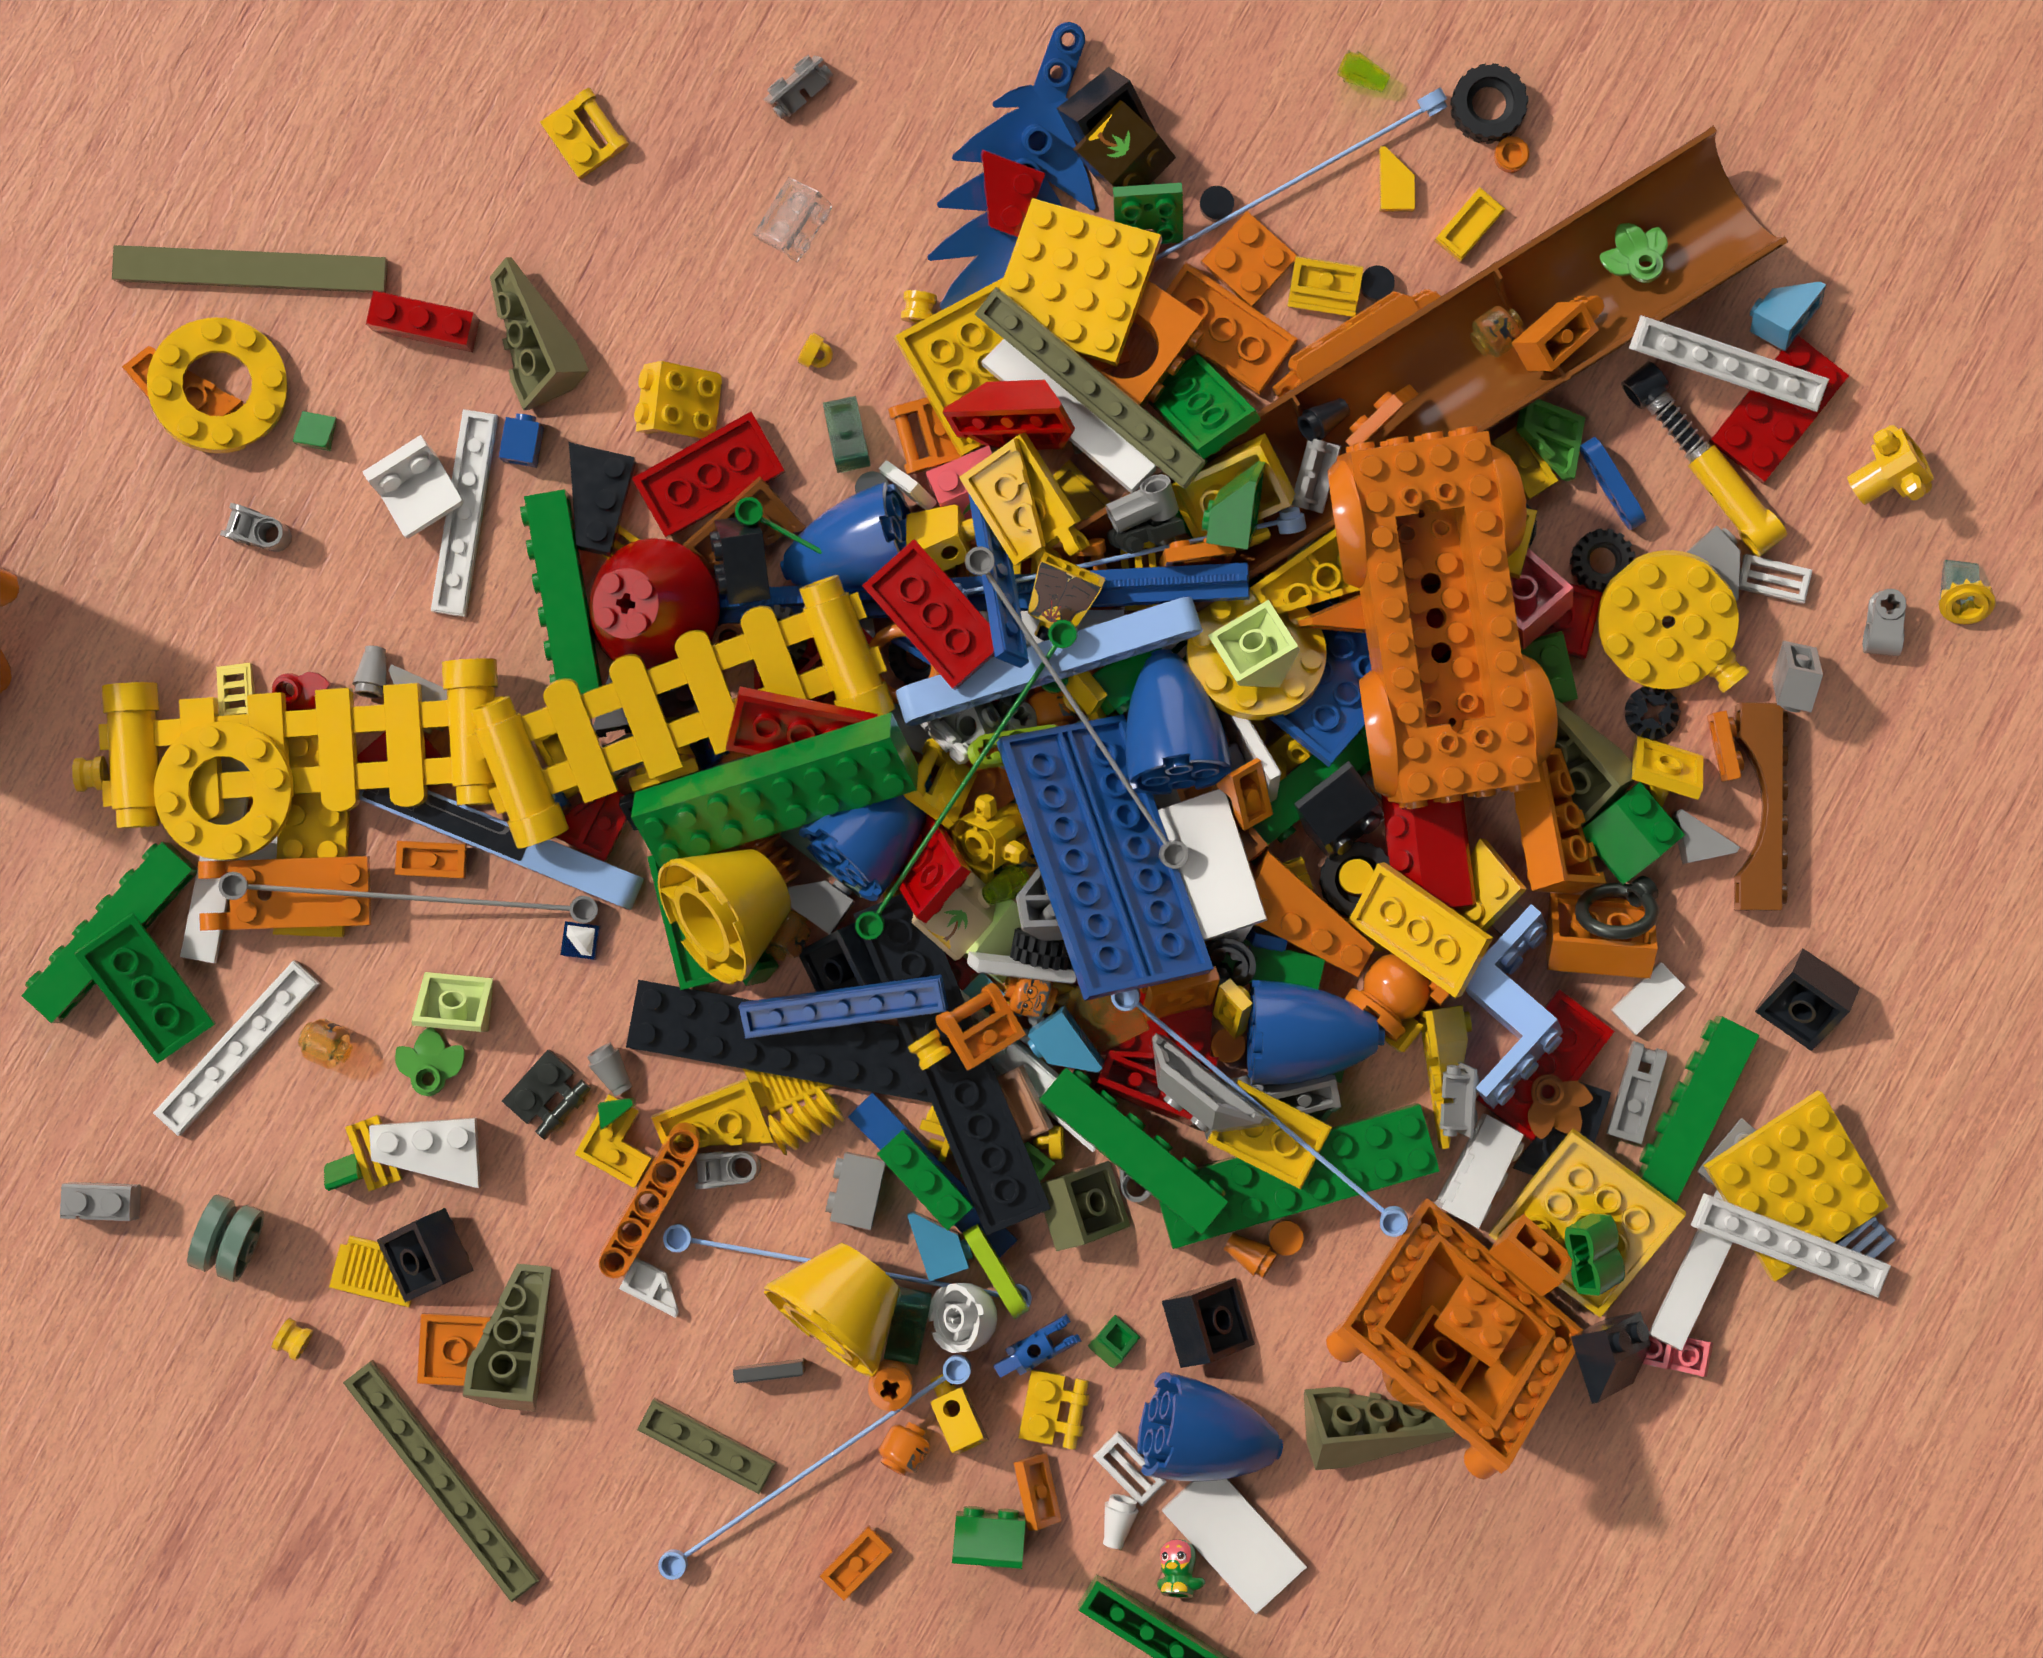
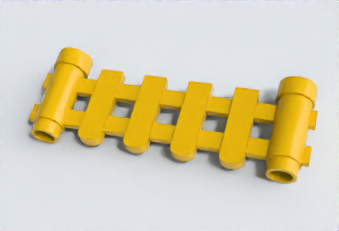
M839 575L830 576L799 589L805 607L803 612L777 621L772 608L768 606L753 607L746 611L741 618V627L744 634L712 645L706 632L702 630L688 631L682 634L675 643L677 659L646 669L644 661L640 656L636 654L621 656L609 668L612 683L581 694L575 680L566 678L556 680L548 685L543 693L547 707L522 716L520 713H516L510 696L496 699L471 710L470 712L477 728L474 730V734L467 736L476 761L484 758L487 761L496 787L490 788L488 792L497 815L507 812L510 819L507 821L516 847L518 849L544 842L569 829L559 802L554 801L553 794L578 785L584 803L593 801L618 791L612 772L643 761L650 779L683 767L677 748L707 737L710 739L715 755L728 751L725 750L737 698L732 699L722 670L754 659L764 688L758 690L806 700L834 691L836 697L834 704L836 706L875 713L878 716L894 710L895 705L887 684L881 681L879 675L887 671L879 647L877 645L869 648L859 622L860 619L866 618L867 615L858 592L849 595V592H844ZM813 637L823 666L798 675L787 646ZM688 683L699 712L667 723L657 695ZM623 708L633 736L602 747L591 719ZM557 732L567 760L542 769L531 741Z
M473 658L443 661V690L447 691V700L422 702L421 684L419 683L383 685L384 705L354 707L352 688L315 690L316 709L286 711L285 693L247 695L248 714L219 716L218 698L215 697L179 699L180 719L156 720V712L159 711L158 683L129 682L102 685L103 713L107 714V724H98L100 750H109L110 780L102 781L103 807H112V810H116L117 828L159 826V816L154 800V782L159 766L158 747L171 746L176 739L188 730L205 723L217 721L241 723L260 730L278 745L288 763V738L318 736L319 766L291 768L294 794L321 793L322 805L331 811H350L359 805V790L389 788L391 802L395 805L415 807L427 800V785L452 784L453 787H456L457 806L493 804L488 790L496 787L495 781L486 759L476 761L467 736L474 734V730L477 728L470 711L483 704L504 697H495V688H498L497 659ZM449 727L451 757L426 759L424 728ZM386 731L388 761L358 763L356 733ZM219 756L206 761L197 769L193 777L190 796L197 812L204 819L211 821L219 818L224 813V799L253 797L254 803L256 784L251 771L222 773V762Z

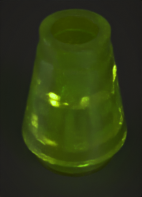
M1348 50L1337 71V76L1342 77L1343 82L1378 92L1384 90L1390 77L1389 73L1385 72L1384 69L1359 51L1354 53Z
M1005 866L983 887L982 896L989 904L1016 899L1017 894L1029 880V876L1019 866Z

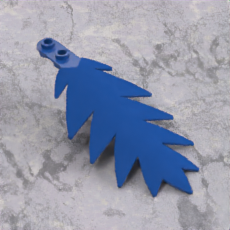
M1064 22L1054 29L1034 86L1025 85L1017 87L992 103L995 108H1019L1006 113L975 134L952 155V159L954 161L982 163L981 152L983 149L1044 172L1045 176L1038 192L1037 200L1062 206L1048 183L1049 181L1090 210H1094L1096 206L1087 172L1082 160L1073 150L1076 146L1075 141L1056 109L1068 100L1065 97L1085 45V34L1079 25L1072 22ZM1065 33H1071L1074 37L1073 43L1069 46H1065L1062 43V36ZM1056 65L1060 66L1062 69L1061 76L1052 78L1050 75L1051 68ZM982 172L951 191L937 202V206L948 209L987 211L984 173ZM987 212L959 228L943 240L927 256L930 261L976 256L949 287L940 303L941 309L955 304L998 281L1005 275L1018 237L989 227Z

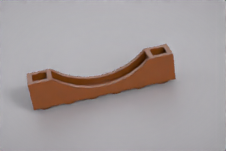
M1742 702L1735 705V725L1737 731L1735 740L1744 750L1755 770L1760 787L1762 812L1760 829L1755 845L1744 865L1734 876V911H1781L1782 904L1787 903L1788 888L1786 883H1782V869H1787L1788 853L1787 849H1782L1783 835H1786L1788 831V817L1786 814H1783V801H1786L1788 798V782L1783 780V766L1788 764V747L1783 746V732L1788 730L1789 719L1788 712L1783 711V708L1777 705V703Z

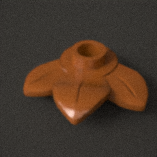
M1550 1074L1538 1077L1531 1086V1097L1534 1102L1527 1114L1530 1128L1539 1139L1546 1137L1553 1127L1566 1134L1573 1128L1580 1133L1582 1118L1579 1107L1585 1106L1593 1100L1591 1093L1583 1084L1577 1081L1563 1082L1557 1076ZM1546 1085H1551L1554 1089V1094L1550 1098H1545L1542 1095V1089Z

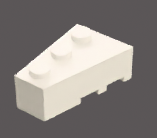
M1482 1114L1474 1129L1473 1138H1469L1434 1204L1479 1229L1491 1209V1202L1496 1192L1501 1190L1508 1177L1506 1171L1511 1160L1515 1162L1523 1150L1524 1143L1521 1140L1524 1134L1487 1114Z
M477 1118L369 1126L371 1161L475 1188L481 1187Z

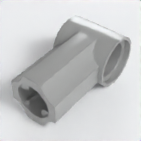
M1162 474L1148 477L1141 483L1140 490L1106 504L1108 517L1117 533H1121L1150 519L1153 521L1168 520L1174 517L1179 510L1170 479Z

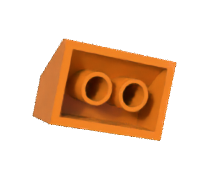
M1550 893L1546 933L1547 970L1651 979L1658 950L1655 925L1646 933L1634 938L1607 939L1599 937L1584 929L1576 918L1575 906L1581 895ZM1606 897L1595 901L1590 906L1589 913L1595 920L1601 923L1621 926L1639 921L1644 916L1645 909L1642 905L1640 907L1632 906L1627 899Z

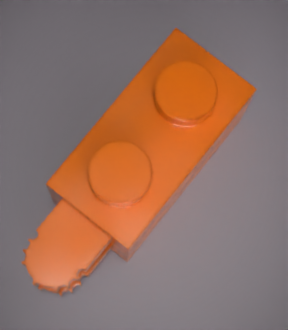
M1597 295L1587 298L1585 296H1577V298L1570 302H1557L1512 342V345L1527 371H1553L1599 331L1594 321L1604 312L1603 300Z

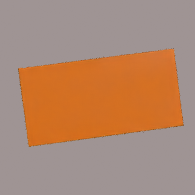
M1185 262L1165 291L1204 318L1202 330L1205 334L1195 349L1191 347L1189 349L1198 353L1203 359L1257 396L1262 393L1298 341V338L1187 262Z

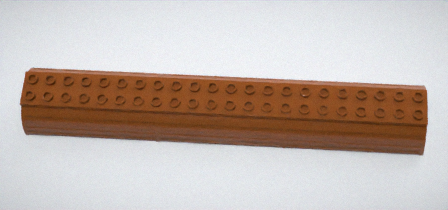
M1713 125L1702 134L1257 411L1261 419L1260 421L1252 425L1247 432L1238 435L1226 443L1218 452L1206 457L1205 460L1209 462L1230 449L1265 433L1293 489H1295L1308 442L1300 432L1297 423L1298 418L1302 416V412L1305 409L1336 400L1337 398H1342L1346 401L1350 409V415L1321 440L1341 446L1339 455L1346 453V447H1349L1346 440L1353 434L1349 428L1364 414L1367 418L1377 411L1373 405L1386 392L1389 391L1393 395L1409 384L1419 395L1411 402H1408L1395 414L1396 416L1367 441H1374L1375 448L1380 447V442L1387 441V439L1408 436L1410 443L1414 442L1415 436H1421V434L1443 431V437H1448L1449 431L1470 426H1477L1478 432L1488 431L1630 342L1641 315L1662 322L1788 243V240L1785 236L1776 237L1764 229L1738 197L1718 156L1715 142L1717 130ZM1619 224H1634L1641 228L1645 234L1655 227L1661 228L1665 233L1668 248L1662 256L1663 271L1654 281L1642 283L1631 275L1616 276L1610 273L1601 263L1599 255L1616 248L1615 232ZM1648 261L1640 263L1642 267H1649L1652 264ZM1598 295L1603 300L1605 307L1603 309L1604 312L1594 321L1599 331L1553 371H1527L1512 345L1510 337L1506 339L1503 337V343L1509 344V347H1505L1503 352H1501L1502 349L1499 352V350L1496 351L1492 347L1494 343H1490L1487 339L1488 335L1485 336L1479 329L1480 326H1477L1478 319L1480 322V317L1485 316L1486 320L1492 321L1496 326V329L1492 330L1495 334L1496 331L1500 332V329L1504 326V318L1502 316L1506 314L1497 315L1500 311L1491 312L1495 306L1503 307L1509 312L1517 323L1521 334L1557 302H1570L1577 298V296H1585L1587 298ZM1494 320H1499V323L1495 324ZM1507 322V330L1514 337L1516 334H1512L1514 327L1510 328L1512 322ZM1485 326V330L1490 334L1489 338L1496 342L1497 337L1490 332L1489 326ZM1163 471L1157 474V475L1162 474V475L1168 476V475H1167L1166 473H1164ZM1169 477L1170 482L1173 483L1174 480ZM1330 490L1323 513L1300 508V513H1304L1305 530L1292 534H1280L1278 525L1267 527L1271 534L1269 540L1240 552L1236 550L1230 563L1248 562L1250 580L1335 527ZM1106 507L1074 526L1087 540L1093 538H1103L1105 540L1107 549L1104 552L1105 558L1121 555L1120 549L1112 546L1107 538V532L1114 527L1108 517ZM1279 511L1262 520L1264 523L1277 520L1280 517ZM1184 533L1175 536L1174 542L1190 540L1192 538ZM1163 551L1155 552L1156 567H1159V560ZM1148 554L1141 555L1142 568H1149ZM1083 556L1085 563L1091 562L1090 556ZM1135 557L1128 558L1129 569L1136 568ZM1121 560L1106 563L1107 570L1122 569ZM1093 566L1086 568V570H1093ZM1215 601L1194 602L1197 613ZM1115 606L1111 608L1112 610H1124V616L1134 612H1138H1125V606Z

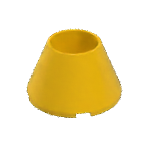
M753 849L672 859L664 864L658 873V890L666 916L670 924L675 921L677 922L686 937L681 943L705 971L727 984H734L737 981L741 982L749 976L791 910L790 894L782 876L768 858Z
M839 1243L767 1283L763 1293L789 1321L808 1337L812 1335L827 1347L825 1350L857 1372L873 1377L879 1367L900 1292L898 1285L881 1268L854 1248L844 1243Z

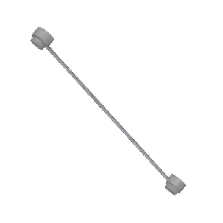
M985 547L972 548L965 557L966 568L974 575L985 574L1162 841L1163 845L1159 850L1160 861L1172 869L1184 866L1189 857L1187 847L1177 840L1167 841L989 572L994 566L992 552Z
M238 872L224 874L218 885L222 896L230 900L243 897L247 889L562 910L570 911L572 918L579 923L592 921L598 911L596 902L588 896H578L571 902L570 906L254 885L248 884L246 878Z

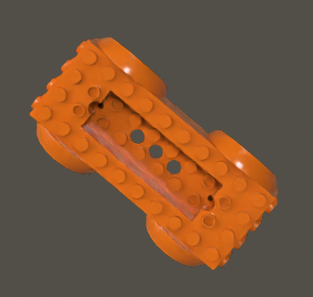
M1477 426L1449 431L1448 437H1443V431L1415 436L1414 442L1410 443L1408 436L1382 441L1380 442V447L1377 448L1374 447V441L1346 447V453L1337 456V461L1328 469V480L1343 579L1345 583L1360 590L1371 670L1359 680L1375 791L1388 797V802L1399 803L1400 808L1407 807V809L1428 806L1427 799H1433V802L1450 803L1461 801V794L1467 793V797L1475 796V798L1496 795V788L1509 792L1531 789L1530 783L1540 781L1538 767L1553 751L1557 739L1558 719L1554 693L1547 675L1533 658L1521 653L1508 565V557L1518 549L1523 540L1527 518L1526 496L1516 465L1508 454L1490 443L1489 431L1478 432ZM1428 573H1433L1440 579V588L1433 594L1426 593L1421 587V580ZM1432 608L1439 609L1444 617L1442 625L1436 629L1430 627L1426 621V615ZM1440 642L1447 644L1451 650L1450 658L1445 663L1436 662L1431 655L1433 646Z

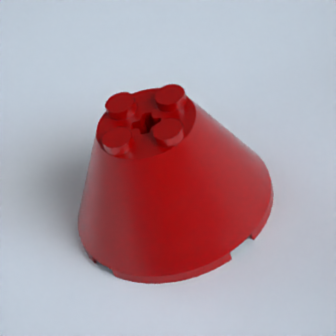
M642 539L623 546L614 552L601 566L590 591L589 619L596 641L613 662L621 656L636 654L643 659L646 669L677 659L675 643L682 634L688 631L702 630L708 634L710 641H712L720 615L719 591L714 577L710 575L708 569L701 561L702 559L691 549L666 539Z

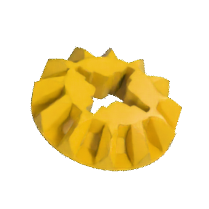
M1966 578L1963 584L1959 585L1952 582L1950 589L1942 590L1941 599L1938 600L1940 613L1948 621L1956 624H1973L1987 618L1994 610L1996 601L1991 586H1984L1981 580L1970 583ZM1968 597H1973V601L1967 600L1961 605L1960 599L1966 600Z

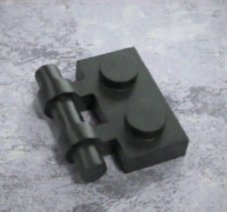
M1174 516L1165 521H1153L1150 519L1121 533H1117L1114 528H1111L1107 532V538L1112 546L1134 554L1142 551L1146 542L1155 543L1156 546L1166 545L1174 542L1175 536L1186 532L1183 520Z
M548 1049L506 1095L502 1102L526 1124H529L538 1115L543 1120V1123L535 1132L546 1140L553 1131H559L564 1125L562 1121L574 1107L578 1109L584 1103L583 1097L591 1090V1087L583 1080H580L572 1089L566 1082L575 1072ZM559 1092L564 1099L551 1112L545 1105Z

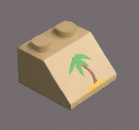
M971 871L965 883L953 892L939 913L933 915L926 924L917 919L913 913L912 923L956 961L966 953L992 923L997 894Z

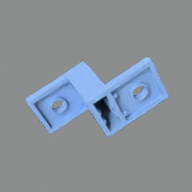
M1532 904L1483 956L1466 988L1467 994L1519 1039L1476 1087L1482 1099L1493 1109L1498 1103L1501 1106L1504 1105L1515 1093L1513 1087L1521 1078L1528 1079L1539 1066L1537 1060L1545 1052L1548 1054L1552 1053L1562 1041L1560 1035L1563 1031L1558 1019L1506 975V973L1509 975L1514 973L1523 962L1521 956L1530 947L1532 949L1538 947L1547 935L1544 932L1547 929V925L1543 915Z

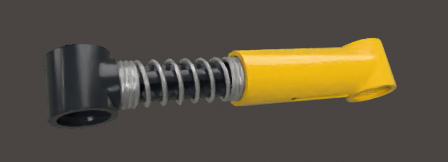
M1648 361L1621 382L1628 398L1638 408L1644 409L1646 407L1651 415L1655 414L1657 416L1656 421L1660 420L1663 423L1662 428H1667L1669 431L1667 435H1672L1675 438L1673 443L1678 442L1680 445L1679 450L1686 452L1685 457L1690 461L1688 467L1739 530V536L1753 554L1761 557L1787 536V531L1774 513L1762 505L1715 444L1711 447L1707 441L1704 443V436L1699 437L1697 434L1698 429H1693L1691 427L1692 422H1687L1685 419L1686 414L1682 415L1680 413L1681 407L1676 408L1673 404L1675 400L1667 391L1670 388L1669 382L1654 363Z

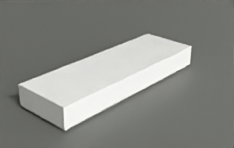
M971 951L968 954L967 964L978 973L1069 984L1075 983L1076 980L1072 967L1067 970L1042 969L1040 966L1032 967L1030 964H1022L1020 961L1013 960L1010 956Z

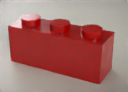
M373 290L366 325L374 332L473 353L480 319L471 311Z

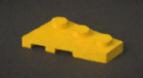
M1016 438L959 477L1014 566L1019 565L1046 546L1018 438Z
M1480 838L1471 854L1476 905L1451 909L1486 932L1527 889L1486 839Z
M748 1077L651 1117L662 1144L675 1125L684 1122L693 1124L700 1133L699 1147L726 1144L731 1146L761 1142V1144L774 1143ZM681 1134L674 1139L676 1145L681 1148H688L694 1143L692 1138L686 1134Z

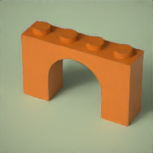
M1148 280L1133 322L1148 331L1157 345L1158 354L1152 366L1139 376L1123 379L1112 377L1093 364L1091 365L1141 407L1145 408L1149 401L1155 403L1165 388L1162 383L1169 374L1175 376L1185 361L1182 356L1189 347L1195 349L1205 334L1202 330L1204 318Z

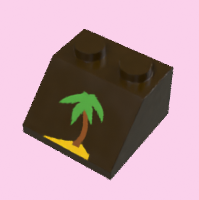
M1121 100L1073 148L1089 171L1112 197L1113 187L1150 185L1176 158L1159 134Z

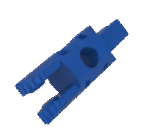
M1067 1314L1037 1330L1027 1338L1007 1347L1005 1350L1008 1356L994 1364L999 1377L1001 1378L1014 1370H1017L1021 1376L1039 1364L1082 1342L1078 1334L1070 1335L1055 1346L1050 1339L1049 1334L1063 1329L1071 1322ZM1033 1344L1038 1345L1041 1353L1039 1355L1032 1354L1029 1346Z

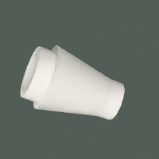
M1112 1494L1109 1501L1105 1502L1103 1540L1105 1546L1113 1549L1123 1548L1124 1541L1138 1514V1509L1136 1508L1137 1501L1125 1495Z

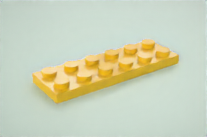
M318 736L288 738L290 768L319 766ZM321 793L294 794V797H292V807L287 816L289 818L277 836L276 859L348 857L350 811L337 812L326 809L321 802ZM345 926L273 928V935L344 937Z

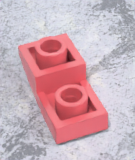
M1649 1335L1651 1346L1643 1364L1707 1377L1713 1342L1688 1337L1683 1349L1677 1350Z

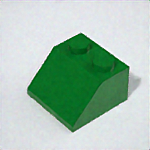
M1256 462L1222 487L1215 500L1210 499L1208 510L1204 511L1202 520V531H1207L1206 543L1241 549L1249 548L1258 525L1265 462Z
M1641 782L1627 790L1582 828L1587 843L1593 842L1599 858L1622 885L1685 836Z
M964 1506L963 1511L956 1512L952 1563L1022 1569L1025 1516H1019V1511L1014 1509H998V1514L984 1513L983 1507Z

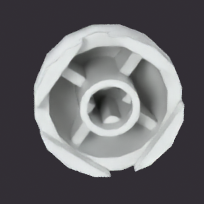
M972 1283L949 1284L947 1287L938 1289L931 1299L928 1312L929 1321H934V1328L936 1332L932 1333L934 1340L942 1349L951 1353L973 1351L986 1344L995 1332L997 1324V1310L991 1296L984 1289Z

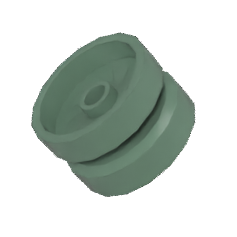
M219 1194L214 1195L203 1211L192 1237L187 1257L188 1266L205 1272L215 1265L218 1277L231 1282H237L249 1264L263 1226L264 1211L245 1205L236 1212L233 1199Z

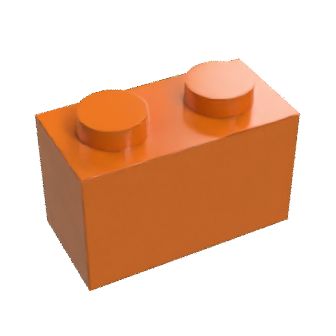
M1524 1214L1503 1229L1488 1252L1541 1297L1563 1282L1572 1265V1259L1568 1251Z

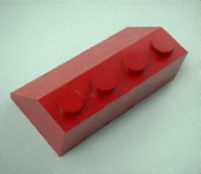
M1381 794L1390 866L1450 908L1476 905L1463 794H1461V801L1441 803L1433 802V799H1427L1428 806L1407 809V807L1400 808L1399 803L1388 802V797Z

